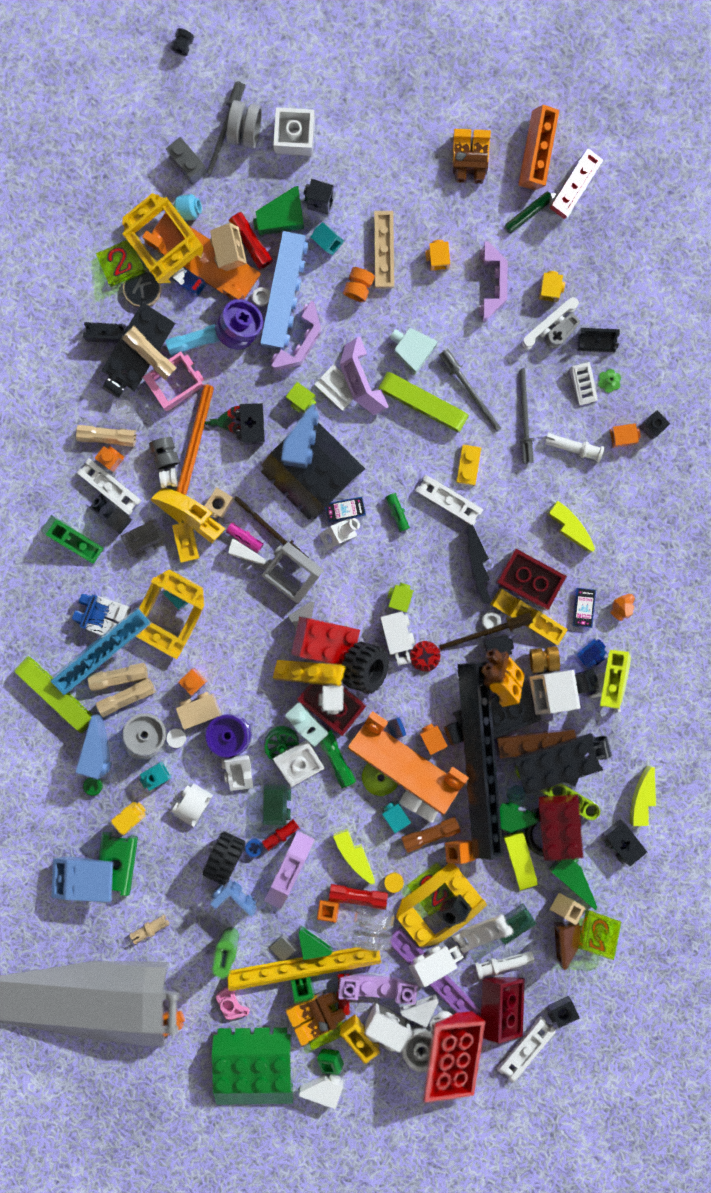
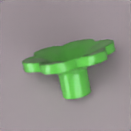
M613 369L600 373L598 386L604 389L605 392L611 393L613 390L620 388V374L615 373Z

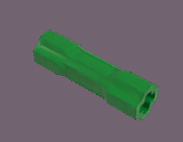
M330 729L327 731L329 734L319 744L322 750L326 752L342 789L355 783L356 779L351 768L346 764L338 748V742Z

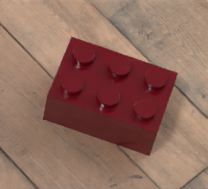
M514 549L495 583L546 611L550 609L567 576L526 553Z
M310 683L297 700L343 736L367 705L343 686V710H339V714H327V710H323V706H319V694H323V686L332 685Z
M578 794L539 797L544 861L584 858Z

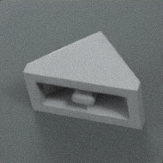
M310 601L288 615L296 629L299 616L312 619L315 602Z

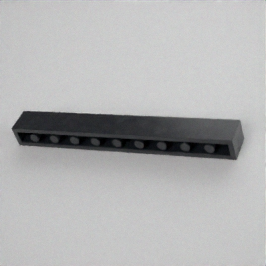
M468 662L457 664L465 770L466 776L469 777L467 780L472 851L473 858L492 860L504 855L490 686L484 684L485 675L482 673L483 667L488 662Z

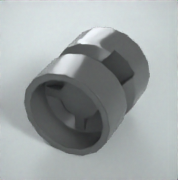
M172 437L159 438L148 444L151 454L155 455L153 461L156 470L170 468L180 463L177 452L173 451L175 444Z

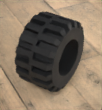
M362 641L353 644V647H350L348 653H346L342 666L345 667L342 678L344 685L365 694H373L384 683L389 669V659L386 650Z
M223 831L219 835L205 864L203 876L223 886L227 884L245 847V840Z

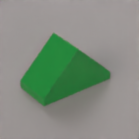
M303 926L300 927L299 938L303 960L332 954L333 947Z
M311 977L291 980L295 1004L314 999L315 989Z

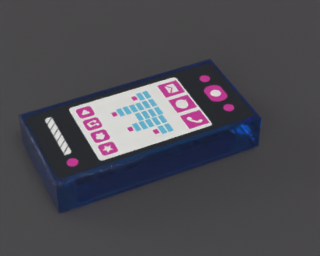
M363 497L331 502L326 507L329 523L366 516Z
M576 588L572 626L592 628L596 590Z

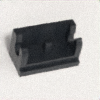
M84 322L86 332H83V338L87 342L118 343L126 329V324Z
M581 328L578 332L577 351L615 353L619 346L617 338L620 335V329Z

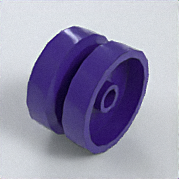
M243 299L233 300L225 306L216 320V336L228 348L243 350L252 344L263 328V317L259 309L251 302Z
M225 714L216 717L210 722L206 729L205 738L208 747L213 753L220 757H232L247 750L251 743L252 731L248 722L241 716ZM227 732H229V733L231 734V738H230V739H229V737L226 735Z

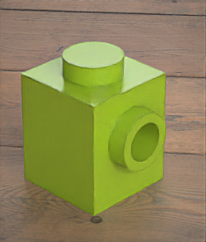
M296 382L286 395V400L291 403L290 407L298 413L300 411L305 413L312 404L316 405L317 403L314 401L316 395L299 382Z
M400 582L394 588L390 587L387 596L390 599L388 607L407 613L414 590L410 589L411 586Z

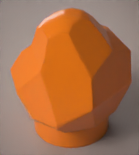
M626 594L612 602L610 613L617 620L622 622L624 618L628 619L632 616L634 595Z

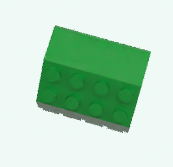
M274 1027L273 1034H270V1028H254V1034H251V1028H235V1035H232V1028H218L217 1035H213L212 1046L213 1095L216 1105L293 1104V1083L291 1082L292 1034H287V1027Z

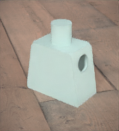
M412 328L405 335L395 329L389 338L398 344L394 349V354L415 375L438 343L436 340Z
M300 703L296 704L285 715L295 729L314 747L329 734L313 714ZM314 727L312 733L308 731L309 728Z

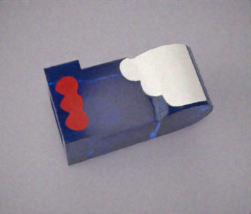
M182 267L170 277L196 299L206 287L205 280L196 276L185 267Z

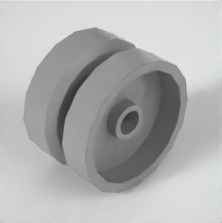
M233 101L227 125L228 144L239 145L242 140L244 147L255 149L261 128V105L250 104L247 109L245 102Z
M140 713L131 717L122 733V745L125 752L139 760L156 756L162 749L166 739V729L163 722L155 715L149 713ZM141 734H144V736H148V737L145 738V739H143V738L141 737Z

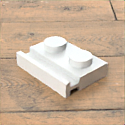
M334 364L314 384L341 411L354 400L344 374Z

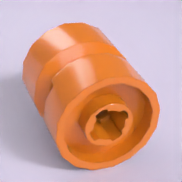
M352 267L349 274L350 282H346L343 294L355 301L366 302L369 294L367 288H370L373 284L375 276L365 269Z

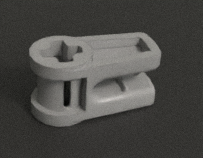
M573 313L568 315L549 332L546 337V344L553 349L560 347L580 324V320ZM556 335L559 337V339L553 340V337Z

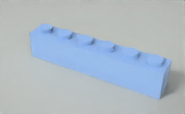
M286 231L282 233L261 338V346L264 348L279 351L282 349L284 351L285 346H289L290 335H287L288 329L293 327L294 317L291 316L292 309L296 310L298 302L295 294L296 290L300 291L301 287L299 274L304 272L305 261L302 260L303 254H307L309 242H306V235Z

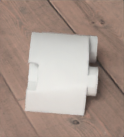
M248 755L221 759L222 768L227 771L224 772L225 783H229L230 791L253 788L251 762Z
M193 784L191 787L187 785L182 793L184 799L181 803L177 802L171 811L175 817L193 828L213 797L212 794L196 784Z

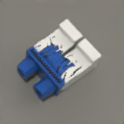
M81 594L78 603L87 606L85 613L75 610L72 620L80 624V627L103 635L117 624V622L106 617L120 622L128 616L131 607L95 594Z

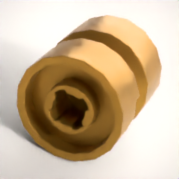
M557 646L547 647L545 651L541 648L529 650L532 674L543 673L545 669L548 672L560 671V656Z

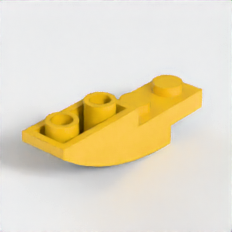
M161 488L151 498L154 504L179 524L184 521L212 544L225 530L223 526L210 517L212 515L210 510L184 494L171 489Z

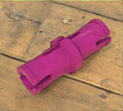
M233 522L226 530V533L256 553L264 545L263 542L250 535L249 531H244Z

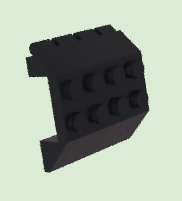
M319 422L313 428L316 433L315 444L310 446L313 457L312 463L307 465V469L283 464L282 455L285 439L268 455L261 465L263 467L261 473L269 481L274 478L276 481L273 484L283 494L288 492L287 498L297 508L301 505L303 508L300 511L309 520L312 517L318 518L326 510L325 508L365 470Z

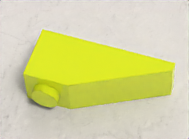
M609 649L600 702L601 707L620 709L631 662L629 652Z

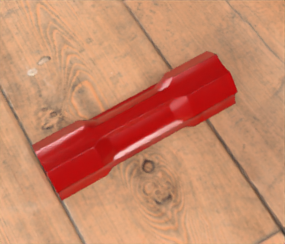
M239 212L232 216L228 221L239 227L241 240L259 270L270 265L273 259L265 247L262 246L243 213Z
M331 884L328 901L386 910L388 893Z

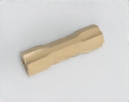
M134 326L122 338L164 380L176 369Z
M78 425L76 429V441L118 444L134 447L136 444V430L99 428L87 425Z
M143 662L112 671L92 673L87 677L88 685L91 691H96L123 683L143 681L148 678L146 664Z
M147 678L122 692L96 702V706L100 715L105 717L122 707L156 693L150 678Z

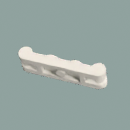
M574 297L568 299L525 336L522 341V347L525 350H529L533 347L535 340L539 336L544 338L551 331L549 328L553 324L558 325L565 319L564 315L567 312L573 313L579 305L578 299Z
M88 458L85 461V466L82 469L80 468L77 473L124 512L131 515L132 509L136 504L139 505L142 500ZM93 468L95 473L92 476L88 475ZM126 496L131 499L127 505L122 502Z
M423 476V482L420 487L417 486L416 493L434 502L469 525H475V519L478 514L481 515L483 512L482 508L431 477ZM429 485L434 487L432 493L426 491ZM467 507L472 510L469 516L464 513Z
M500 914L455 933L452 938L460 945L459 949L461 952L466 953L475 947L502 937L505 938L512 934L513 930L510 926H507L504 916Z
M540 1016L506 1059L500 1063L497 1071L508 1076L507 1079L510 1082H515L555 1034L556 1028L552 1025L549 1026L546 1020ZM540 1029L544 1031V1034L542 1036L538 1034ZM511 1064L516 1067L514 1070L509 1068Z

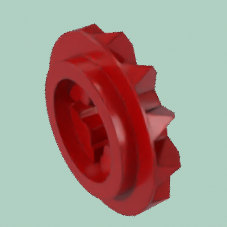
M421 641L415 644L410 652L412 665L420 671H431L440 662V651L432 642ZM423 648L426 653L434 654L428 658V664H426L424 659H417V657L423 655Z

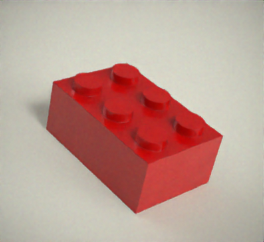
M299 616L291 654L342 665L350 647L358 643L360 630Z

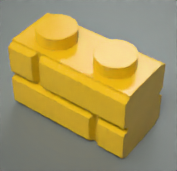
M132 802L115 816L111 823L121 834L125 835L146 816V809L140 802Z
M353 1015L340 1025V1035L364 1064L380 1053L379 1042H373L367 1038L365 1025L360 1023V1019L356 1015Z

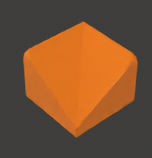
M320 900L317 920L336 923L338 921L340 903Z

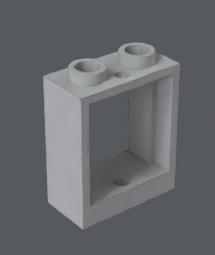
M287 542L283 547L279 545L273 553L275 558L273 561L269 559L263 567L265 572L262 574V577L299 604L324 570ZM284 555H287L311 574L300 589L274 569Z

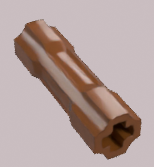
M453 816L441 821L437 825L419 832L409 833L401 838L407 853L430 842L458 834L461 830L456 817Z

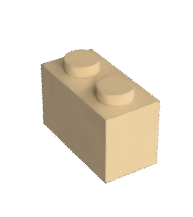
M228 223L210 230V242L216 256L214 259L218 268L229 271L247 264L238 226Z
M208 692L197 695L198 700L193 702L190 699L179 702L180 707H177L176 711L184 730L222 715L214 693L209 695Z

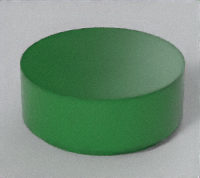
M89 777L83 783V790L89 796L98 795L103 789V782L100 778Z

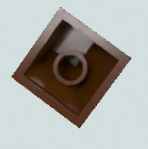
M570 921L554 922L557 962L562 970H567L581 945V938L584 937L583 926H580L579 923L575 925Z

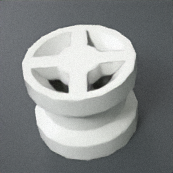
M176 468L159 470L161 488H166L170 485L173 487L178 486Z

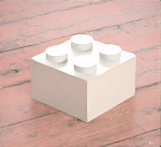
M276 107L273 145L275 154L313 156L314 110Z
M377 1002L365 1021V1034L367 1038L373 1042L379 1041L383 1043L384 1047L391 1052L397 1051L400 1053L411 1033L410 1020Z

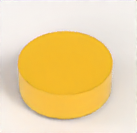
M392 872L385 877L384 884L389 892L396 893L403 888L404 881L399 873Z

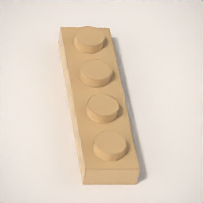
M374 211L375 289L394 288L393 211Z

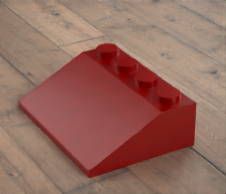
M473 1011L455 1013L434 1024L423 1095L424 1102L474 1096L485 1021Z

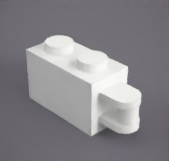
M402 611L380 617L389 653H395L398 666L411 663L408 650L413 649L412 644H415L413 634L408 633L407 626L410 625L408 615H404ZM405 651L406 656L399 658L398 652Z
M437 945L429 950L428 955L423 956L422 954L413 959L414 963L410 964L409 968L418 986L426 987L457 969L455 963L461 960L463 955L458 945L449 949Z

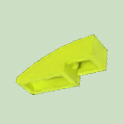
M559 501L555 502L547 515L562 525L558 532L587 552L592 553L595 547L585 527L566 506Z
M651 765L646 766L635 787L630 808V824L632 826H649L648 806H656L655 767Z
M348 828L333 833L334 840L349 865L370 884H374L375 879L362 844L354 846Z
M518 831L503 836L519 890L538 885L523 832Z

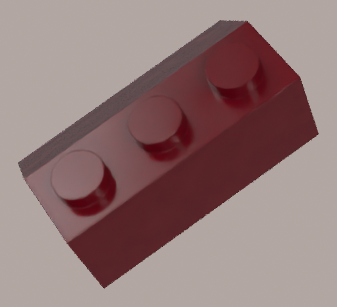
M490 977L482 979L481 1018L485 1021L483 1039L500 1044L523 1036L525 978Z

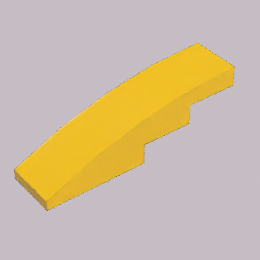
M499 588L490 605L511 618L530 612L534 623L525 625V627L557 646L568 630Z

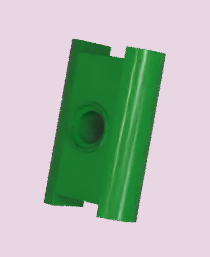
M102 832L98 860L109 862L118 860L120 862L119 868L113 866L112 890L120 891V896H129L138 837L135 835H130L129 838L111 836L112 832Z

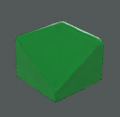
M322 1049L317 1057L322 1073L340 1074L344 1062L339 1050Z

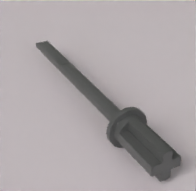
M235 81L229 101H226L229 109L215 146V152L208 166V175H211L214 170L218 153L221 150L227 133L232 103L234 100L241 101L246 85L240 81Z
M445 349L439 354V357L451 372L450 375L454 373L457 375L495 430H500V425L459 370L463 365L460 366L449 349Z
M525 368L520 369L524 438L519 439V442H521L522 463L528 464L534 463V438H529Z

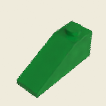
M52 514L41 530L46 536L92 564L96 562L104 549Z
M579 859L556 860L549 870L596 910L598 907L581 866L577 863Z

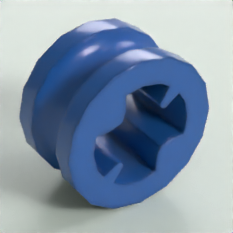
M256 838L249 840L245 847L246 853L251 857L259 856L263 850L262 842ZM251 843L259 845L256 853H253V850L250 851Z

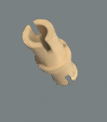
M163 914L150 923L146 922L142 928L130 933L131 940L134 939L133 943L136 945L149 936L153 937L156 932L169 926V921L165 920L166 916Z

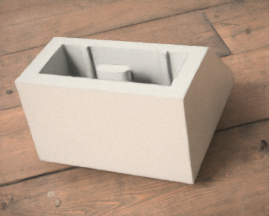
M574 670L529 676L535 714L556 713L580 708Z

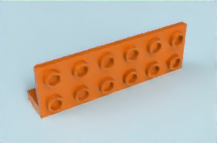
M166 212L152 233L146 230L142 236L147 245L164 256L185 239ZM190 227L202 244L203 252L201 258L197 255L183 268L231 300H245L261 276V273L248 264L229 271L218 268L214 259L216 256L210 239Z
M372 711L360 731L349 744L348 749L444 815L469 777L454 767L447 774L384 731L388 721Z

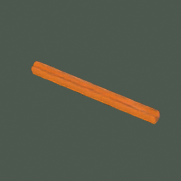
M207 384L203 385L176 490L184 495H187L214 390L213 386Z

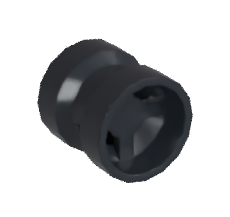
M178 28L175 33L176 38L172 41L170 48L179 55L187 56L190 50L189 44L193 43L194 35L185 29Z

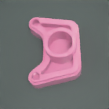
M228 985L216 994V1000L225 1019L232 1020L249 1014V1008L238 1003L235 991H229Z

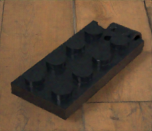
M142 302L101 369V372L109 375L102 389L118 399L126 386L135 392L150 367V364L122 339L133 326L159 352L176 323ZM122 369L126 371L125 375L121 374Z
M528 684L523 685L521 688L519 704L502 707L499 703L500 697L498 695L491 697L494 738L542 720L540 714H535L533 696ZM461 710L453 712L457 722L444 727L450 745L464 741Z
M589 733L515 756L514 759L524 793L527 795L603 771L599 760L610 758L612 753L607 736L594 738V735Z

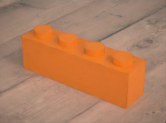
M541 105L532 110L518 186L531 190H537L546 186L559 116L558 109Z

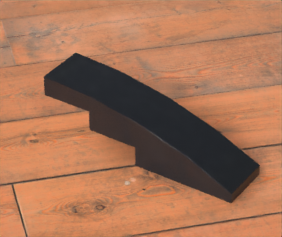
M472 524L468 526L470 567L481 601L485 604L492 601L484 586V583L489 581L490 578L482 563L489 558Z

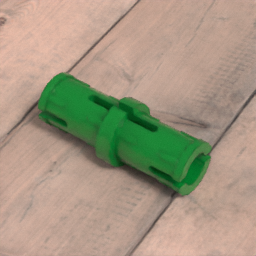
M396 492L386 496L385 499L391 510L390 515L394 517L399 532L409 529L410 526L404 514L405 509L401 507Z

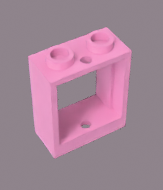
M182 352L170 358L169 361L174 366L183 362L196 384L172 400H167L155 382V379L160 377L155 370L143 376L166 412L203 388L202 381L204 378L198 370L194 372L191 367L194 363L188 354L184 356Z

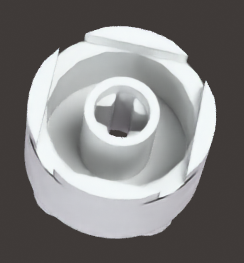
M422 1025L411 1027V1033L402 1048L404 1061L414 1071H427L433 1034L429 1027ZM423 1046L422 1051H419L418 1048Z

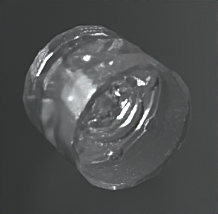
M369 907L356 908L354 924L361 928L353 929L352 934L354 936L352 937L351 944L371 951L391 949L392 942L390 940L393 935L385 930L394 928L395 914L388 910Z

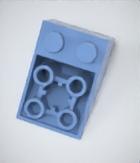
M313 404L285 439L282 455L284 465L307 469V465L312 463L313 453L310 450V446L315 444L316 433L313 428L314 425H318L319 411H316Z
M72 856L53 858L51 898L111 902L113 862Z

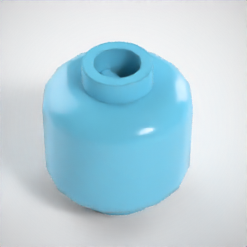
M194 195L178 196L175 199L173 206L184 221L196 220L199 214L202 213L201 202Z

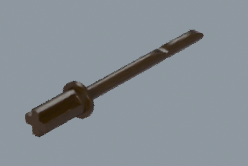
M235 496V501L246 512L251 514L283 546L287 543L266 521L253 512L242 499ZM293 540L289 542V543H290L291 545H293L296 549H298L300 552H302V551L294 544V541H293Z
M528 612L510 619L507 617V623L439 645L440 649L444 650L507 628L513 632V629L534 623L532 615Z

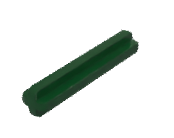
M545 192L505 224L507 232H514L550 202V192Z

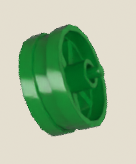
M286 726L272 728L265 737V753L268 758L274 762L273 758L279 755L275 754V751L282 754L290 749L288 746L298 745L299 737L297 733ZM276 735L277 741L271 738ZM289 736H291L294 739L292 741H287ZM268 744L276 745L271 749L268 748Z

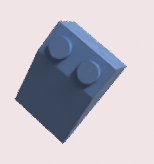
M96 714L91 717L75 773L99 779L110 772L112 762L109 761L111 756L104 718L100 714Z

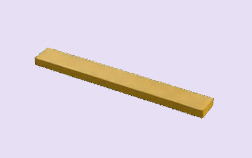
M376 943L333 951L329 956L303 960V957L230 970L227 976L228 990L235 991L382 964L379 945Z

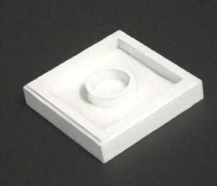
M307 740L273 758L291 787L325 769Z

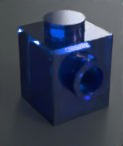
M591 638L574 654L587 668H591L594 664L597 666L603 662L607 652L604 650L606 646L600 639Z

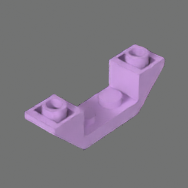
M485 241L483 248H480L479 259L483 260V265L498 266L495 267L494 278L498 279V286L494 288V297L498 299H484L482 305H479V316H482V322H487L507 300L508 261L489 241Z
M311 301L309 305L305 304L300 313L302 321L313 328H308L303 337L305 341L302 345L299 344L294 351L295 357L282 349L279 354H274L271 359V367L274 371L302 365L320 336L321 327L315 302Z
M357 337L345 345L340 367L354 401L371 414L376 415L388 408V404L382 390L371 391L359 361L367 353L361 338Z
M299 831L296 832L281 867L264 899L265 902L279 909L282 908L315 840L314 838Z
M355 974L340 978L338 998L358 1000V996L393 998L396 1003L416 1005L418 985L396 977Z

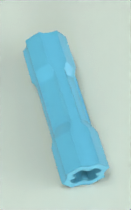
M215 324L204 329L183 336H176L165 341L170 355L175 356L179 352L184 353L187 350L220 340L216 336Z

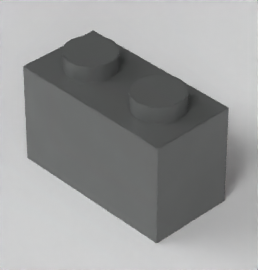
M181 137L166 148L169 158L192 185L207 174L205 165Z

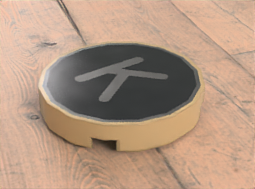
M140 269L131 272L123 284L126 299L135 307L139 308L142 302L152 306L160 299L162 292L161 283L155 280V277L149 270Z

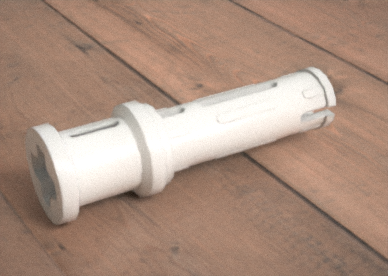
M550 433L547 434L545 445L577 453L581 458H591L596 460L597 463L600 462L604 451V446H593L587 441L580 443Z
M532 951L498 960L491 958L490 961L480 964L476 962L475 967L479 980H482L483 977L494 974L497 976L502 971L535 963Z

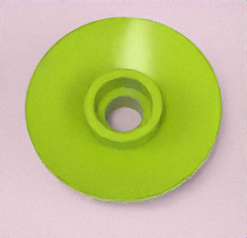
M367 763L362 771V782L366 790L376 796H385L392 793L398 784L386 775H384L383 781H379L377 776L383 773Z

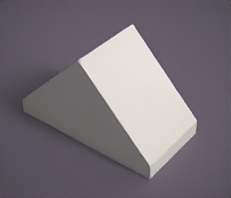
M434 994L417 1000L416 1005L406 1004L400 1006L401 1015L427 1027L438 1004L437 995Z

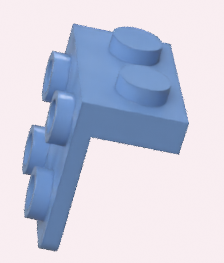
M229 880L224 886L220 884L211 895L212 900L210 904L215 909L229 895L251 917L255 914L257 908L255 905L257 903L256 900L249 894L246 896L241 891L243 889L242 886L236 881L232 882Z

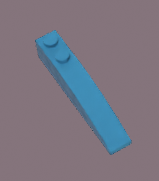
M137 608L54 675L51 682L65 695L150 625L151 622Z

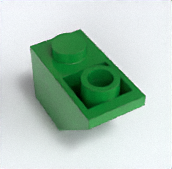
M510 801L508 804L502 803L500 807L501 828L510 833L537 824L540 819L536 818V813L527 809L525 812L519 810V805Z

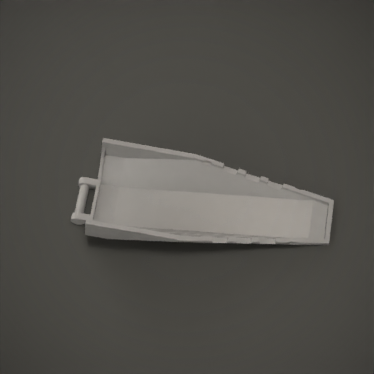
M88 961L41 970L0 975V1023L95 1040L143 1046H165L168 1036L164 1037V1034H178L176 1002L179 999V993L164 991L169 962ZM163 999L169 1000L168 1025H163Z

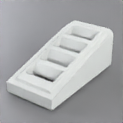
M590 362L572 366L569 371L579 406L598 401ZM585 370L586 372L584 374L577 375V372ZM580 379H588V381L579 383ZM588 385H589V387H590L589 389H586V390H582V391L580 390V387H584V386H588ZM584 394H592L590 397L582 398Z
M232 539L228 551L229 555L265 566L267 561L263 557Z

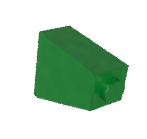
M294 186L255 211L256 218H253L254 230L259 231V236L304 229L298 186Z

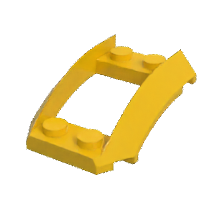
M151 193L122 217V225L124 226L123 236L140 256L158 283H171L169 280L171 276L197 255L200 258L202 257V244L167 197L163 198ZM165 210L185 239L160 260L156 261L136 235V232Z
M168 569L152 578L139 610L147 618L162 588L192 604L193 609L178 637L152 622L135 637L178 659L204 609L203 587Z
M448 863L420 887L401 899L395 918L419 947L438 945L449 938L481 912L487 904L461 873L460 869L454 863ZM445 884L454 896L460 894L472 909L464 922L450 928L446 926L434 934L413 907Z

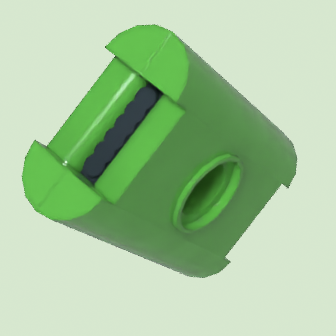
M233 927L226 928L223 931L216 947L213 973L218 978L227 977L235 962L239 932Z

